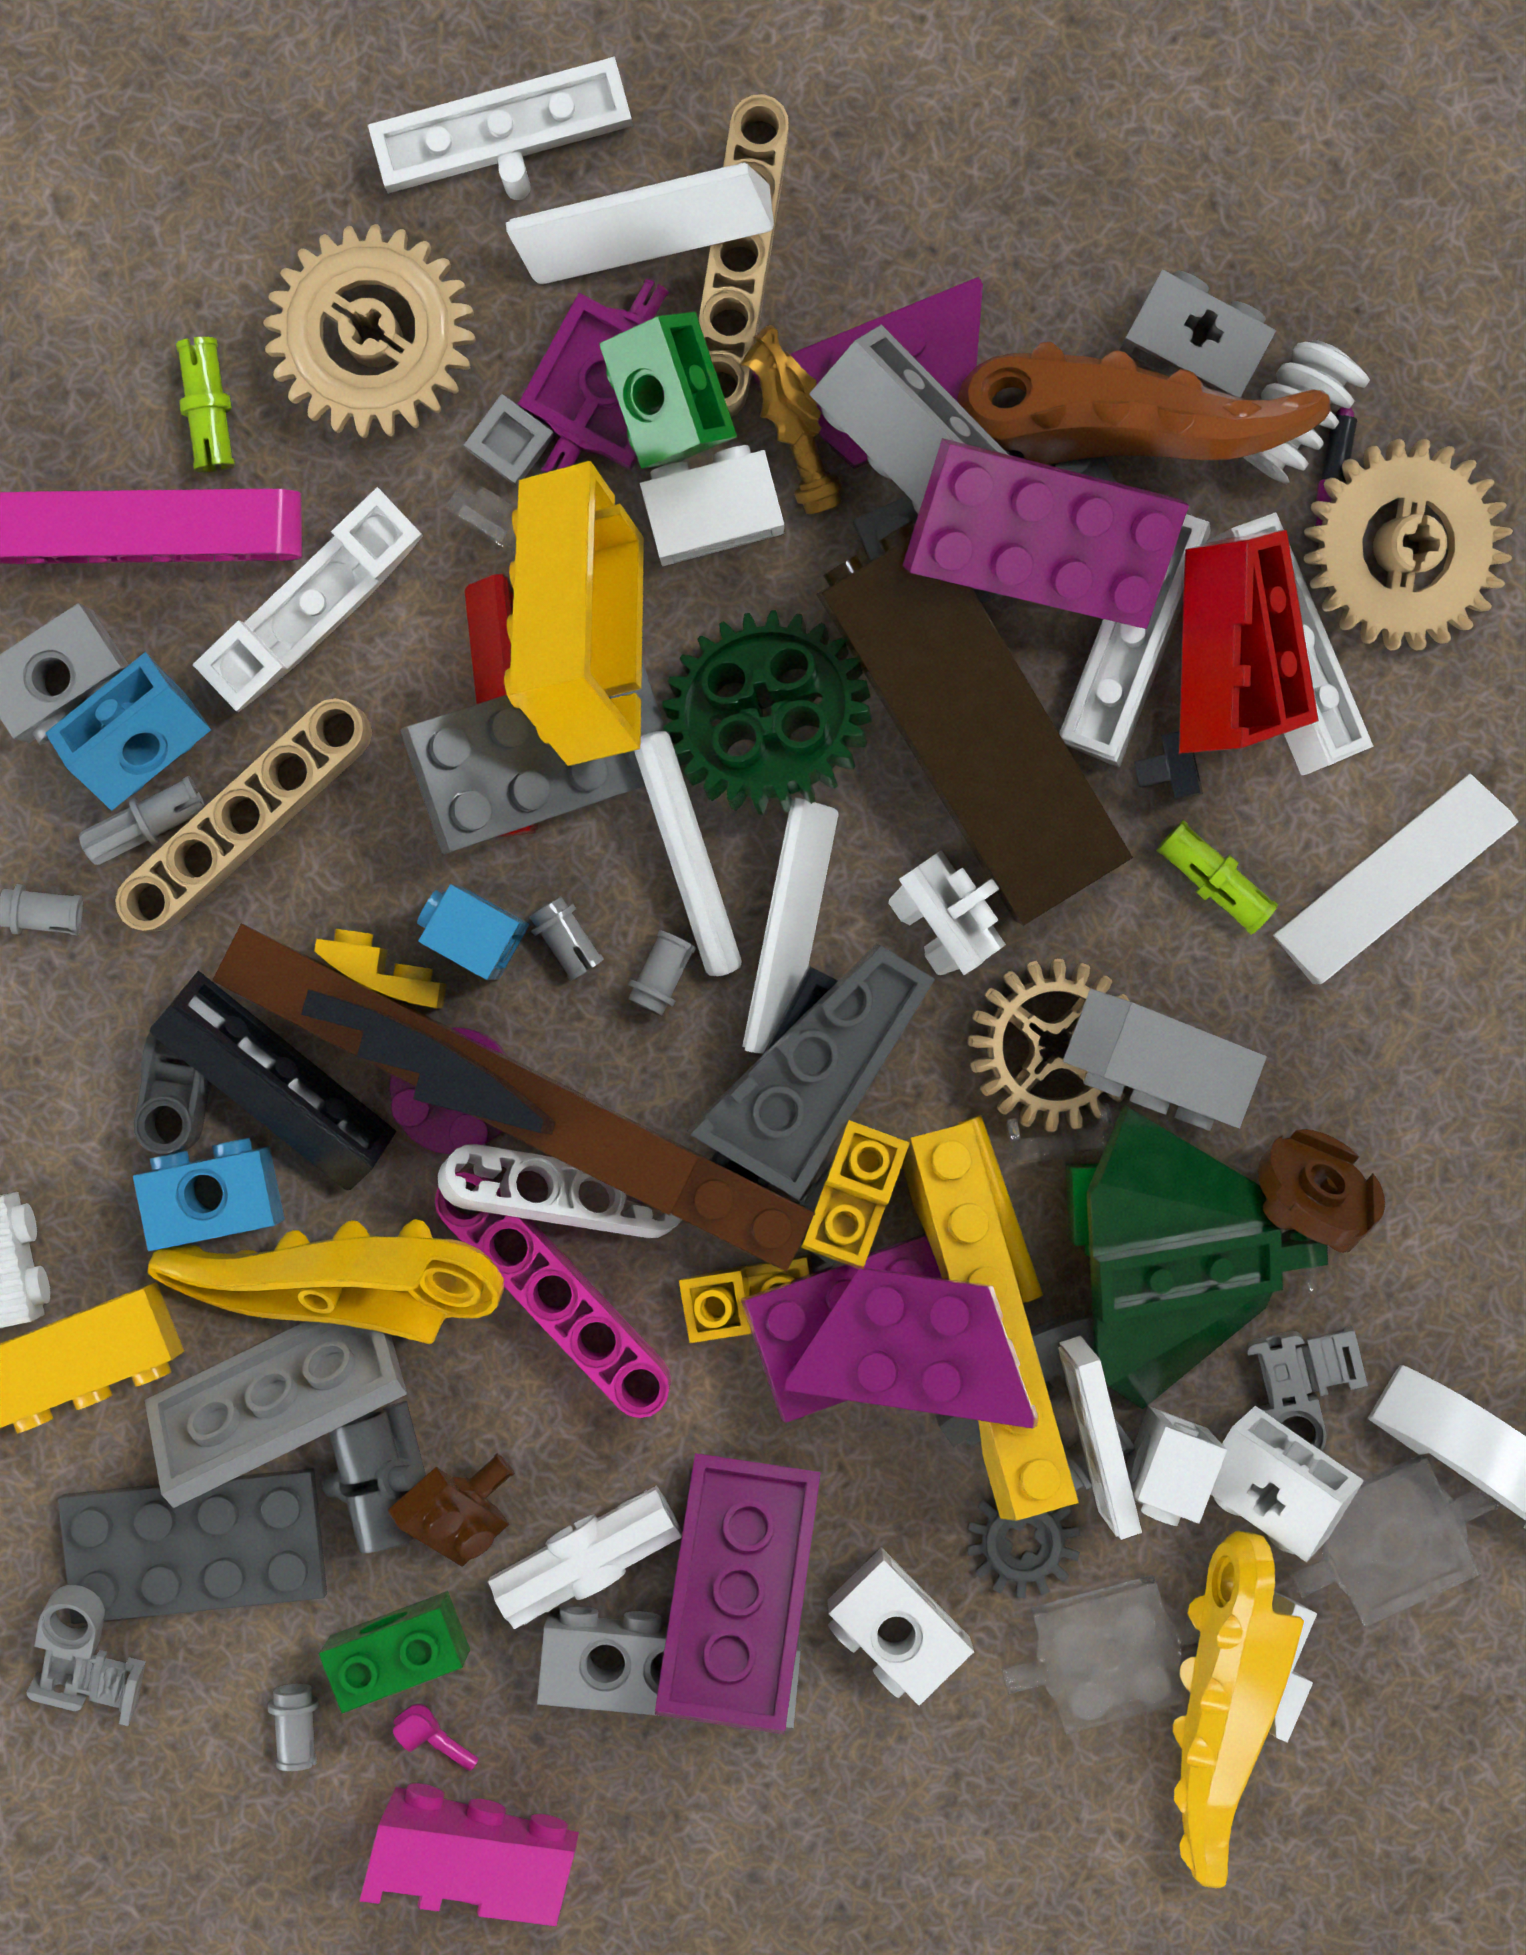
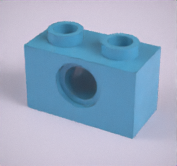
M144 652L45 734L66 768L112 811L128 797L141 790L150 779L176 758L189 751L211 729L186 693Z
M453 884L449 885L446 892L443 891L441 893L435 890L426 902L417 920V924L425 928L418 942L485 980L501 978L530 926L526 921L471 890Z
M244 1138L212 1145L213 1158L190 1162L188 1150L149 1158L152 1170L133 1175L148 1251L271 1227L284 1221L285 1218L270 1146L252 1149L250 1138ZM201 1175L212 1176L222 1187V1201L215 1209L203 1206L195 1195V1185Z

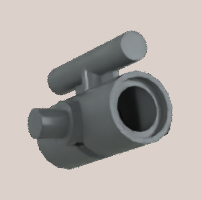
M403 1401L387 1405L381 1411L369 1412L329 1432L338 1471L325 1476L323 1490L328 1497L339 1498L347 1503L360 1553L386 1550L415 1539L399 1529L388 1512L390 1507L426 1476L408 1403Z

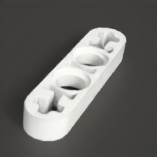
M478 1144L464 1145L457 1148L446 1159L438 1173V1187L443 1197L452 1205L468 1210L644 1238H659L670 1232L682 1221V1219L672 1214L669 1216L665 1213L657 1220L652 1219V1209L639 1205H632L624 1212L623 1217L620 1213L624 1207L625 1200L638 1203L642 1201L628 1194L626 1195V1193L550 1156ZM467 1162L474 1164V1174L479 1177L494 1179L502 1171L501 1167L507 1169L501 1185L498 1182L481 1181L472 1191L466 1189L465 1178L455 1176V1172H459ZM534 1171L545 1179L548 1185V1195L545 1201L532 1203L520 1195L516 1183L519 1173ZM595 1181L606 1188L610 1203L605 1212L594 1213L582 1205L578 1192L581 1183ZM499 1186L501 1190V1197L496 1195Z

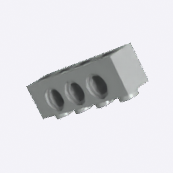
M577 1605L561 1607L560 1614L549 1613L543 1633L537 1704L655 1715L661 1672L655 1667L653 1659L665 1649L668 1624H661L662 1617L660 1615L644 1611L624 1613L623 1620L598 1618L597 1609ZM798 1636L786 1727L794 1728L801 1652L800 1636ZM611 1645L622 1653L625 1661L616 1669L604 1670L594 1664L590 1652L597 1646Z

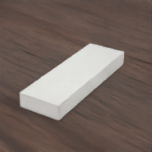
M1081 1336L1059 1342L1060 1347H1058L1098 1512L1115 1536H1119L1121 1540L1140 1534L1142 1530L1101 1361Z

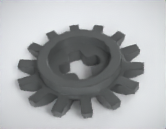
M981 1501L978 1508L989 1517L987 1524L969 1522L968 1531L983 1535V1541L968 1546L967 1552L968 1556L985 1554L987 1560L975 1570L980 1579L992 1570L999 1574L993 1590L1001 1594L1007 1581L1011 1580L1016 1582V1598H1026V1583L1036 1581L1041 1595L1050 1592L1044 1578L1052 1572L1062 1582L1070 1576L1059 1565L1062 1557L1078 1561L1080 1552L1066 1547L1065 1539L1081 1535L1079 1527H1062L1060 1523L1062 1519L1072 1513L1069 1506L1056 1509L1054 1512L1049 1511L1015 1521L1000 1519L998 1510L986 1501ZM1026 1523L1032 1524L1036 1527L1034 1538L1037 1542L1041 1543L1040 1549L1036 1553L1026 1550L1020 1558L1011 1554L1013 1543L1006 1538L1007 1532L1010 1528L1021 1531Z

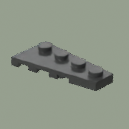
M876 943L687 1132L800 1200L935 979Z

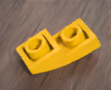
M335 929L334 941L316 939L314 951L331 966L354 981L395 999L443 1009L446 984L431 981L433 969L395 963L393 976L384 975L388 949L372 947L374 934Z
M848 1120L814 1210L816 1215H813L801 1248L857 1269L864 1268L910 1142Z
M810 1254L794 1257L787 1272L768 1262L680 1279L679 1286L689 1343L752 1334L741 1298L812 1274L813 1268Z

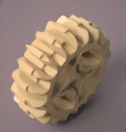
M1063 959L1052 960L1050 978L1047 979L1043 978L1042 969L1037 961L1028 962L1026 964V973L1030 983L1025 985L1022 984L1014 972L1008 971L1003 975L1004 982L1012 993L1005 998L999 991L993 988L987 989L984 996L998 1008L993 1016L984 1011L975 1010L972 1019L979 1024L988 1025L987 1037L970 1035L967 1040V1044L971 1047L987 1048L988 1057L978 1058L970 1062V1068L975 1073L990 1069L993 1071L994 1077L988 1079L980 1086L981 1092L985 1096L996 1093L1002 1087L1007 1092L999 1101L997 1110L1006 1115L1013 1110L1018 1102H1021L1024 1105L1019 1114V1123L1026 1127H1030L1034 1122L1038 1110L1044 1111V1129L1050 1132L1056 1131L1058 1127L1059 1112L1065 1111L1067 1122L1073 1129L1082 1127L1083 1119L1079 1108L1084 1105L1087 1106L1089 1112L1097 1119H1101L1106 1115L1104 1106L1097 1099L1104 1091L1088 1085L1072 1094L1055 1098L1041 1097L1029 1093L1038 1080L1042 1081L1053 1070L1059 1068L1068 1069L1083 1081L1088 1072L1064 1063L1062 1058L1054 1055L1049 1057L1046 1062L1043 1061L1039 1050L1045 1048L1039 1045L1041 1036L1029 1027L1031 1023L1038 1030L1052 1034H1058L1062 1029H1067L1065 1032L1068 1034L1069 1040L1063 1043L1069 1045L1090 988L1085 986L1089 977L1090 967L1084 963H1079L1074 969L1071 980L1065 979L1066 966ZM1101 976L1094 982L1091 989L1106 993L1110 989L1112 980L1108 976ZM1051 991L1067 992L1079 998L1070 1010H1066L1061 1017L1051 1022L1040 1020L1021 1006L1028 999ZM1124 994L1115 996L1129 1001L1127 996ZM1008 1021L1024 1034L1030 1046L1029 1055L1021 1066L1023 1069L1015 1079L1009 1073L1003 1055V1036ZM1104 1092L1109 1098L1117 1102H1121L1125 1097L1123 1092L1121 1097Z

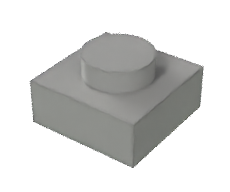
M501 394L465 442L464 447L510 483L518 487L519 480L525 478L555 435L553 431Z

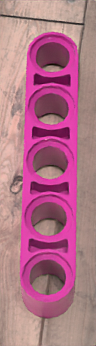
M192 489L0 492V563L25 564V558L26 564L88 563V557L89 563L151 562V556L152 562H214V555L215 562L277 561V554L278 561H291L302 558L301 493L294 490Z
M473 1168L461 1169L459 1172H455V1176H461L465 1178L466 1182L473 1183L476 1186L481 1181L496 1182L494 1179L475 1175ZM500 1186L496 1192V1195L501 1197ZM438 1187L435 1196V1206L441 1220L462 1242L480 1249L493 1261L504 1278V1287L605 1395L628 1416L643 1418L652 1416L660 1411L667 1401L671 1385V1375L668 1366L531 1219L481 1211L473 1215L462 1214L443 1197ZM510 1228L523 1234L528 1247L526 1256L517 1261H509L501 1257L496 1251L494 1243L498 1231ZM551 1275L563 1278L571 1288L572 1296L570 1302L560 1307H553L544 1303L538 1294L539 1280ZM594 1322L606 1324L615 1334V1346L604 1353L590 1351L582 1342V1328ZM633 1370H648L656 1376L660 1389L651 1398H635L629 1394L625 1387L624 1378Z

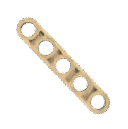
M765 94L751 95L743 99L735 107L730 122L723 168L745 162L769 184L774 226L771 231L710 246L699 315V323L715 371L731 375L737 383L734 393L725 398L731 417L737 415L744 407L748 397L752 370L747 366H740V363L751 346L756 342L753 336L758 335L788 150V115L780 102ZM763 121L771 124L776 129L777 135L770 142L755 144L749 142L744 137V129L749 124ZM745 247L756 255L757 261L751 269L744 272H735L729 270L723 264V256L732 248ZM732 309L740 312L747 320L746 327L740 333L734 336H725L713 328L712 321L719 312Z
M336 698L324 700L315 705L122 883L115 900L117 912L122 921L131 928L142 931L168 930L179 923L364 753L370 744L372 736L371 723L366 714L351 703ZM336 714H349L354 721L353 737L343 746H330L325 739L326 723ZM300 756L306 764V779L300 787L287 791L279 782V767L289 757ZM245 799H251L259 808V821L253 830L241 834L236 831L232 824V811L237 803ZM197 842L205 843L212 853L211 867L200 877H194L190 874L185 865L186 852ZM150 885L157 886L162 891L165 899L162 913L153 920H148L142 915L138 904L140 894Z

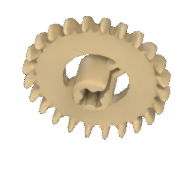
M378 224L370 227L365 241H360L354 228L347 226L343 232V244L339 246L328 235L323 234L319 238L321 255L317 257L306 249H300L298 256L304 269L301 272L289 268L281 270L282 278L290 286L289 291H273L269 294V300L281 308L282 313L265 318L263 324L268 330L280 333L281 336L269 342L265 347V351L271 357H286L275 368L273 375L279 382L297 378L288 392L289 400L297 404L303 399L312 396L308 406V416L312 421H318L321 415L330 408L331 426L337 433L343 431L350 417H354L358 434L362 438H367L372 420L378 418L385 433L392 437L395 433V415L400 413L412 427L418 428L419 419L416 405L422 403L433 412L440 413L441 406L433 391L438 387L457 394L459 388L447 373L448 369H470L468 359L456 351L455 347L472 345L476 342V338L471 331L458 327L456 324L466 319H471L474 316V311L467 304L452 303L456 297L465 292V284L461 280L441 282L444 276L451 270L449 260L441 258L426 264L431 253L429 242L421 241L408 251V237L403 229L397 230L388 243L384 242L382 230ZM360 285H381L397 292L410 305L415 317V339L411 344L403 339L399 323L392 311L383 302L374 298H359L348 302L340 295ZM339 307L348 313L352 320L361 327L365 325L368 328L374 329L379 325L391 347L381 339L378 342L372 338L363 341L350 318L338 312L335 308ZM327 316L338 323V333L342 343L360 364L368 367H382L394 361L398 365L394 369L379 375H356L340 368L329 357L323 342V322L325 317Z
M1395 439L1390 442L1386 452V459L1381 455L1379 447L1369 446L1364 451V469L1354 459L1345 460L1342 464V471L1346 483L1336 478H1329L1324 482V488L1332 499L1331 503L1316 501L1311 504L1313 513L1323 520L1322 526L1308 527L1304 530V535L1307 538L1319 543V549L1305 554L1304 562L1320 565L1322 569L1310 581V587L1312 589L1328 587L1331 591L1322 603V609L1327 612L1339 607L1344 608L1339 622L1342 630H1350L1357 623L1362 622L1360 637L1365 644L1374 642L1382 630L1384 645L1390 651L1397 650L1401 646L1403 634L1413 650H1423L1426 647V631L1437 643H1448L1451 640V635L1448 632L1447 621L1459 630L1471 629L1473 622L1468 618L1465 608L1467 607L1479 612L1489 611L1492 605L1484 599L1479 590L1481 588L1498 589L1505 585L1502 579L1497 578L1489 571L1490 565L1507 563L1512 560L1510 554L1493 549V542L1511 535L1513 530L1507 527L1491 526L1490 519L1503 511L1507 504L1505 502L1483 504L1481 500L1485 493L1494 485V480H1480L1470 485L1468 479L1472 470L1476 467V461L1467 460L1451 469V458L1455 453V449L1452 446L1441 448L1430 460V441L1428 439L1417 441L1413 445L1408 457L1404 449L1405 442L1402 439ZM1399 499L1396 518L1384 523L1377 531L1373 541L1374 556L1378 564L1388 572L1386 587H1384L1371 575L1363 558V536L1368 521L1381 506ZM1427 504L1440 516L1448 533V555L1443 570L1433 582L1413 592L1415 573L1426 572L1436 567L1444 558L1447 549V535L1443 526L1434 517L1424 515L1425 505ZM1405 535H1409V540L1419 542L1417 554H1413L1412 549L1403 547Z

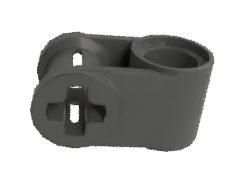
M149 1032L141 1061V1085L134 1118V1133L138 1142L151 1152L166 1154L185 1151L199 1140L202 1133L208 1094L212 1083L191 1066L170 1063L169 1058H181ZM167 1107L174 1108L180 1114L183 1121V1129L180 1136L171 1143L164 1141L156 1130L157 1116Z

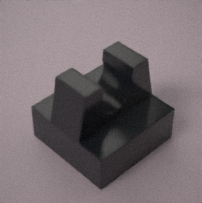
M1180 731L1161 735L1165 751L1164 755L1134 761L1139 787L1144 788L1171 782L1175 799L1203 794L1195 753L1179 754Z

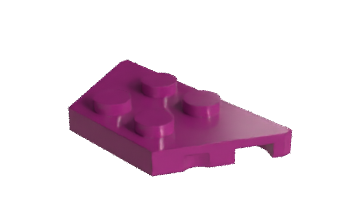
M976 277L795 351L790 355L811 377L816 379V384H818L856 339L882 324L958 402L957 396L963 380L977 366L983 291L982 281L980 277ZM752 370L755 382L761 387L758 376ZM819 404L816 405L821 412L818 420L821 430L818 435L853 469L868 464L869 461L865 451L847 433L834 428L825 419L822 407Z
M865 1267L859 1268L785 1382L784 1391L1032 1429L1037 1427L1038 1423L1035 1405H1031L1018 1368L1021 1365L1013 1342L1008 1338L1002 1322L1003 1314L993 1285Z

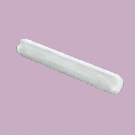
M666 731L648 733L641 736L640 749L634 750L705 971L709 976H723L741 967L742 960L670 735Z

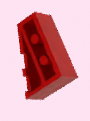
M1287 529L1227 538L1185 549L1179 754L1244 748L1318 722Z

